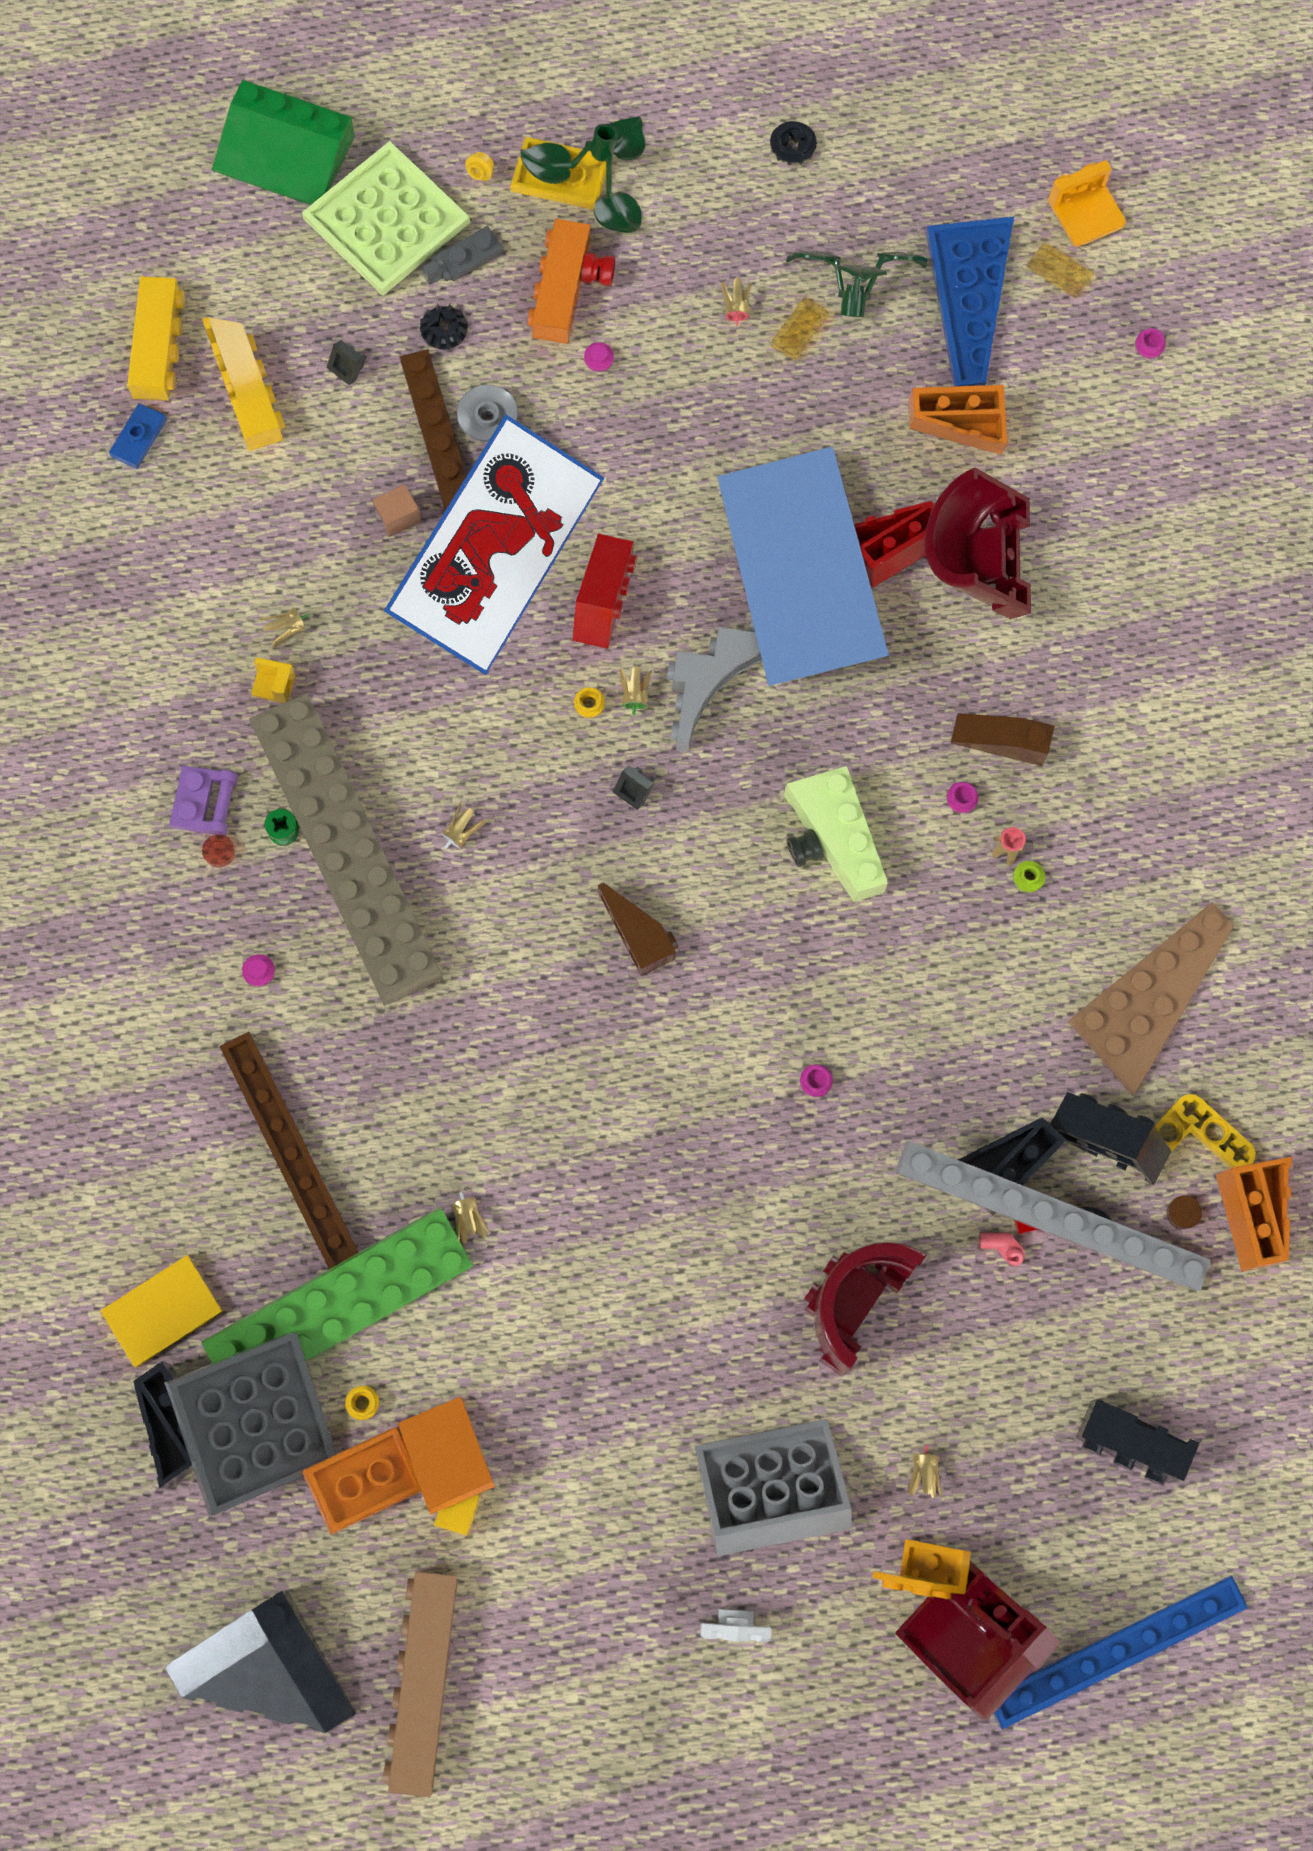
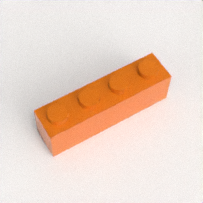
M555 218L553 230H547L545 248H548L547 256L542 255L539 273L543 274L541 282H536L533 299L537 300L535 309L530 308L528 315V326L532 327L533 338L568 344L581 286L585 252H588L591 240L590 224Z

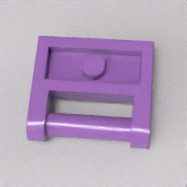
M182 765L169 826L172 829L226 836L228 825L225 822L233 785H237L239 775L228 770L216 771ZM213 782L221 783L213 821L207 822L205 818Z

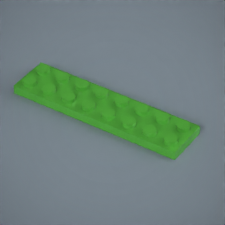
M438 1207L202 1341V1346L212 1363L292 1331L297 1333L305 1361H308L473 1267L460 1241H458V1237L442 1208Z

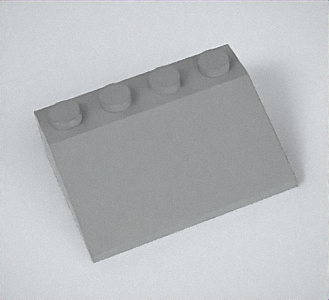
M827 1419L695 1446L717 1557L852 1529L851 1505Z

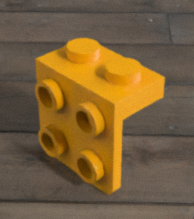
M1107 160L1096 164L1089 163L1080 171L1072 174H1063L1053 182L1048 203L1075 247H1080L1123 229L1126 219L1106 187L1112 170Z
M905 1539L900 1574L873 1571L872 1578L883 1580L882 1587L911 1591L912 1594L927 1597L934 1596L951 1599L952 1593L965 1594L971 1551Z

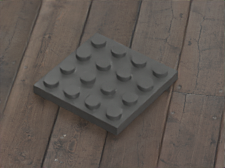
M291 1331L165 1382L208 1515L214 1516L303 1477V1470L336 1455L296 1332Z

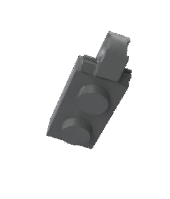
M486 226L437 253L432 258V262L422 268L423 276L429 285L442 278L445 281H455L504 253V249L489 226Z

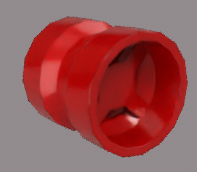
M585 252L581 282L591 284L593 281L600 282L602 286L611 287L616 257L606 255L602 258L597 257L595 253Z

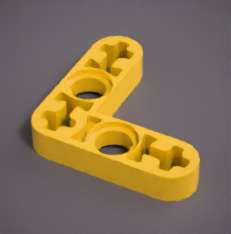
M1187 1094L1182 1096L1156 1123L1155 1127L1158 1131L1165 1124L1171 1125L1176 1130V1139L1172 1142L1165 1141L1171 1151L1189 1133H1192L1230 1168L1249 1165L1255 1160L1256 1152L1253 1145L1197 1095ZM1193 1103L1196 1106L1194 1113L1202 1118L1206 1114L1209 1118L1197 1128L1194 1124L1200 1120L1192 1114L1188 1117L1183 1114L1185 1107L1182 1104L1189 1105ZM1208 1124H1216L1222 1129V1138L1219 1141H1212L1207 1137L1205 1131ZM1231 1136L1234 1141L1229 1144L1236 1150L1242 1147L1246 1151L1243 1155L1246 1161L1241 1159L1236 1162L1233 1159L1235 1152L1229 1146L1224 1150L1220 1149L1219 1146L1227 1142Z

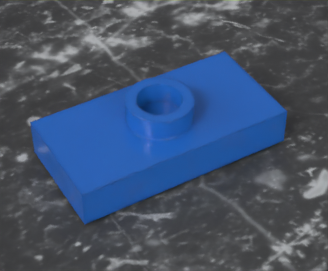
M138 403L110 449V456L138 469L166 423V416Z

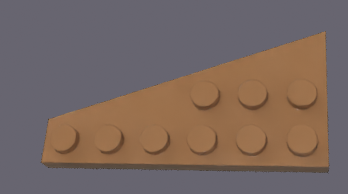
M1213 902L1068 1021L1132 1096L1138 1090L1234 927Z

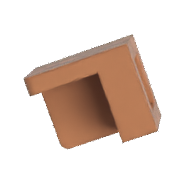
M405 484L373 499V505L384 523L388 537L421 522L419 508Z

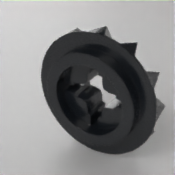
M797 121L782 123L771 134V152L776 155L778 161H786L788 165L797 162L802 165L804 160L812 158L816 150V135L804 123ZM789 136L794 143H798L797 151L792 146H788Z
M437 303L435 308L427 309L424 317L420 319L421 336L433 348L442 350L454 348L467 335V319L461 309L457 310L451 304L440 306ZM441 317H443L446 324H449L446 335L442 328L438 327Z

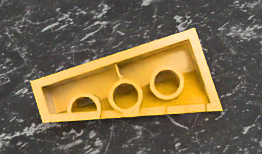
M211 317L203 318L202 320L248 451L283 441L281 429L286 427L280 410L274 412L271 404L275 403L276 399L271 385L265 386L262 378L266 377L267 374L262 360H255L253 352L258 351L252 333L246 334L242 323Z

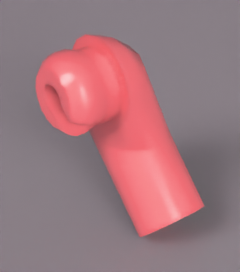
M1005 1232L979 1233L980 1249H997L1012 1266H1018L1023 1263L1025 1250L1012 1234Z

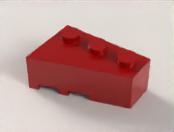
M932 500L894 510V514L879 518H876L875 515L866 517V521L854 524L869 583L872 588L926 556L925 531L930 513L934 507Z
M598 533L576 599L572 641L606 649L609 648L616 619H620L623 608L622 596H627L631 578L628 577V573H634L637 563V555L633 554L634 541Z

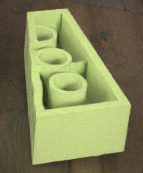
M847 766L787 783L784 792L785 798L798 814V818L807 830L812 829L815 833L822 853L832 866V870L853 902L883 894L888 882Z

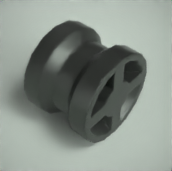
M812 829L804 831L800 837L791 836L787 838L789 852L798 868L805 866L808 860L814 859L817 861L823 858L821 846Z

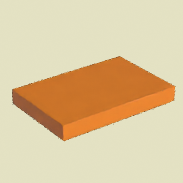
M461 1396L398 1423L430 1515L495 1487Z
M397 1426L302 1471L330 1536L421 1492L409 1454Z

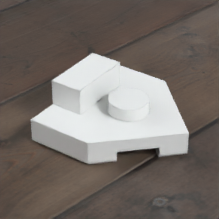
M718 1609V1623L701 1622L700 1636L706 1639L722 1638V1640L738 1642L750 1640L769 1642L771 1641V1627L753 1626V1611Z

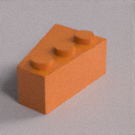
M1004 385L912 388L908 398L909 429L1002 455L1007 446Z
M1292 1157L1233 1167L1216 1175L1241 1272L1271 1267L1289 1261L1290 1218H1287L1288 1199L1291 1198V1187H1288L1289 1168L1292 1167Z

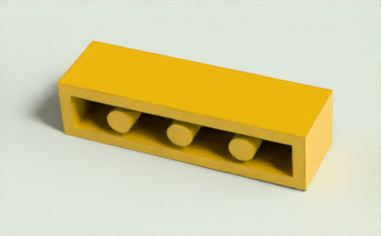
M140 276L127 382L133 399L169 401L170 390H175L176 374L172 370L173 363H178L179 347L176 344V336H181L182 320L179 317V309H184L185 293L184 290H180L176 278Z

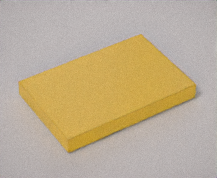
M525 136L521 150L529 149L538 144L553 142ZM559 144L568 150L571 155V161L582 151L580 148ZM588 151L578 165L570 169L569 180L559 184H550L535 178L526 169L519 155L510 190L516 193L594 210L595 203L600 198L606 177V161L596 160L592 156L591 151Z
M186 1255L101 1309L100 1312L134 1368H138L223 1313V1310L190 1256Z

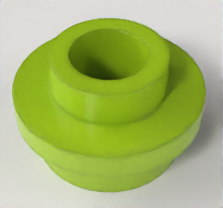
M1024 861L1015 868L1013 881L1016 887L1023 892H1036L1045 882V872L1038 863ZM1027 871L1032 872L1035 875V879L1027 880L1024 873Z

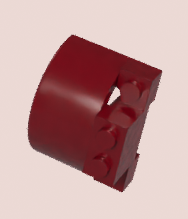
M974 467L954 479L941 493L930 513L925 531V553L933 573L945 584L981 602L992 605L993 611L1009 619L1031 613V584L1020 579V530L1030 527V498ZM990 514L991 520L996 526L981 528L980 526Z
M893 1242L866 1245L850 1254L844 1251L840 1258L833 1255L822 1271L828 1275L822 1285L819 1286L817 1283H814L804 1298L809 1303L805 1311L814 1316L815 1330L821 1346L819 1351L823 1353L819 1361L840 1376L848 1372L857 1361L858 1357L856 1354L862 1348L851 1338L886 1286L895 1293H898L906 1279L909 1278L917 1266L921 1265L927 1255L911 1246ZM876 1264L874 1267L879 1270L878 1274H874L865 1266Z
M971 1561L969 1563L965 1594L952 1593L951 1599L934 1596L927 1597L895 1632L901 1641L983 1721H987L1032 1671L1036 1672L1059 1647L1058 1644L1060 1643L1041 1621L1027 1609H1023ZM972 1605L971 1610L978 1616V1618L967 1608L968 1606Z

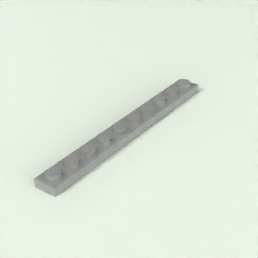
M910 1141L905 1142L895 1170L896 1174L1182 1286L1201 1291L1211 1260Z

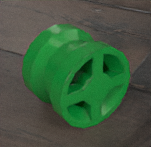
M276 809L267 815L264 827L269 838L275 844L286 846L297 839L299 826L295 816L289 810Z

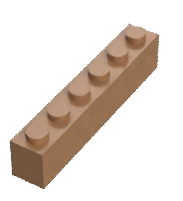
M415 1572L414 1579L408 1578L406 1600H412L410 1615H403L401 1636H407L405 1651L399 1650L397 1660V1672L403 1673L401 1687L394 1688L392 1709H398L396 1724H390L387 1746H393L392 1761H385L383 1783L389 1784L388 1793L431 1797L433 1793L458 1576Z

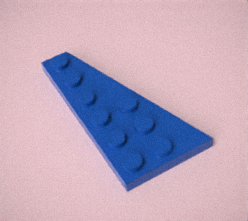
M1014 216L931 225L926 228V238L954 386H984L986 384Z

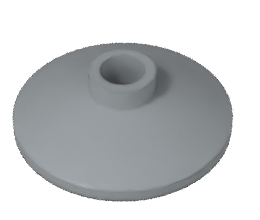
M481 385L470 389L463 395L457 407V419L461 429L469 437L483 442L490 440L505 414L516 421L518 417L514 398L503 388L494 385ZM487 414L493 416V419L489 421L482 418Z

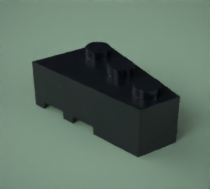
M1067 1092L1050 1123L1067 1140V1143L1095 1157L1100 1154L1118 1161L1116 1167L1124 1171L1130 1166L1142 1172L1145 1176L1144 1181L1152 1185L1156 1183L1172 1152L1155 1127L1156 1123L1142 1115H1138L1137 1118L1127 1115L1125 1110L1113 1104H1109L1108 1107L1098 1104L1096 1099L1084 1093H1080L1077 1096Z
M1041 1117L957 1160L1023 1186L1067 1140ZM986 1209L992 1216L996 1213Z
M161 1361L135 1379L133 1383L143 1424H145L148 1434L149 1448L158 1475L159 1488L168 1489L194 1471L165 1384V1382L179 1376L170 1363Z
M1098 1399L1090 1402L1076 1435V1439L1083 1442V1449L1098 1456H1101L1103 1451L1115 1457L1113 1460L1114 1464L1129 1471L1136 1467L1146 1472L1144 1478L1160 1486H1164L1165 1482L1185 1481L1200 1444L1190 1438L1188 1442H1185L1169 1434V1429L1159 1425L1156 1428L1139 1420L1138 1416Z

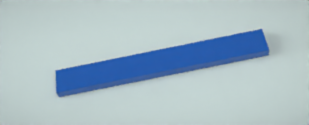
M1229 1575L1038 1669L1036 1672L1030 1673L994 1713L1000 1728L1003 1730L1248 1609L1233 1576Z

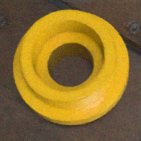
M476 152L466 159L465 168L473 179L488 181L493 175L494 163L486 153Z
M586 687L576 693L574 708L580 716L594 718L604 710L605 698L598 689ZM587 699H592L595 705L587 708L583 703Z
M364 1385L353 1388L345 1400L347 1412L357 1420L372 1418L377 1413L380 1405L379 1396L376 1391ZM364 1396L368 1398L369 1405L366 1409L361 1410L357 1407L356 1403L360 1397Z

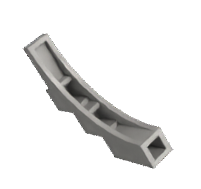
M752 618L750 631L719 627L717 638L711 637L709 655L677 651L676 661H669L667 680H673L672 691H679L677 693L675 711H681L680 721H673L671 740H676V751H689L698 720L704 708L718 690L737 674L756 663L762 662Z

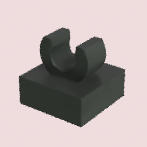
M341 340L333 344L326 368L350 385L357 380L367 356H361L355 351L353 345L348 346Z
M628 765L622 771L613 793L638 810L645 803L655 779L653 777L648 779L640 773L641 768H632Z

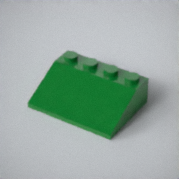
M242 79L230 103L212 171L312 205L331 189L355 138L352 118Z

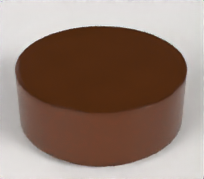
M1183 1195L1169 1203L1166 1215L1172 1226L1180 1230H1187L1199 1223L1202 1209L1197 1200Z

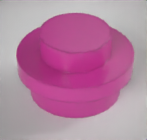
M1149 328L1139 333L1135 341L1137 352L1145 358L1160 356L1166 346L1163 334L1154 328Z
M596 342L586 348L584 362L589 369L601 372L609 369L613 364L614 353L609 345Z
M958 782L952 785L946 796L949 807L957 813L972 811L979 799L975 787L966 782Z
M252 955L244 962L242 975L246 982L252 986H265L272 981L275 975V966L272 960L265 955Z
M810 1065L803 1070L800 1076L802 1090L811 1097L824 1096L832 1087V1075L822 1065Z

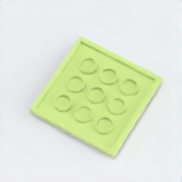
M390 141L302 212L303 219L382 296L470 224V216Z

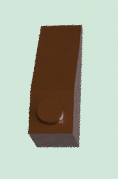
M958 713L950 743L1042 766L1049 753L1055 726L1027 718Z
M604 882L598 885V894L640 976L675 960V949L678 948V944L671 931L665 932L661 923Z

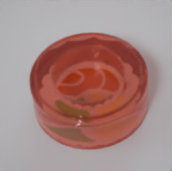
M213 835L204 842L202 855L210 866L222 868L233 861L235 847L228 837Z

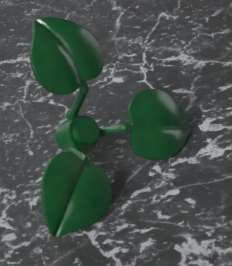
M633 117L596 126L592 141H586L585 147L573 161H571V155L568 150L555 143H542L520 151V157L526 169L535 178L550 184H559L569 180L570 169L575 168L586 153L591 151L592 156L596 160L606 161L607 198L599 199L595 203L594 216L603 227L617 232L631 233L636 232L640 228L642 213L637 201L626 193H619L615 196L612 194L613 154L622 160L636 159L643 154L645 138L641 117Z
M798 251L791 253L786 258V263L803 257L823 260L833 265L839 288L838 297L842 298L840 315L851 317H864L866 300L870 299V292L877 276L887 275V271L881 270L883 263L893 260H911L925 269L927 267V259L925 257L904 252L877 253L879 259L875 267L840 265L839 260H841V257L820 251ZM841 270L855 277L854 285L847 284L846 290H844ZM870 279L864 292L865 286L860 285V280L864 283Z

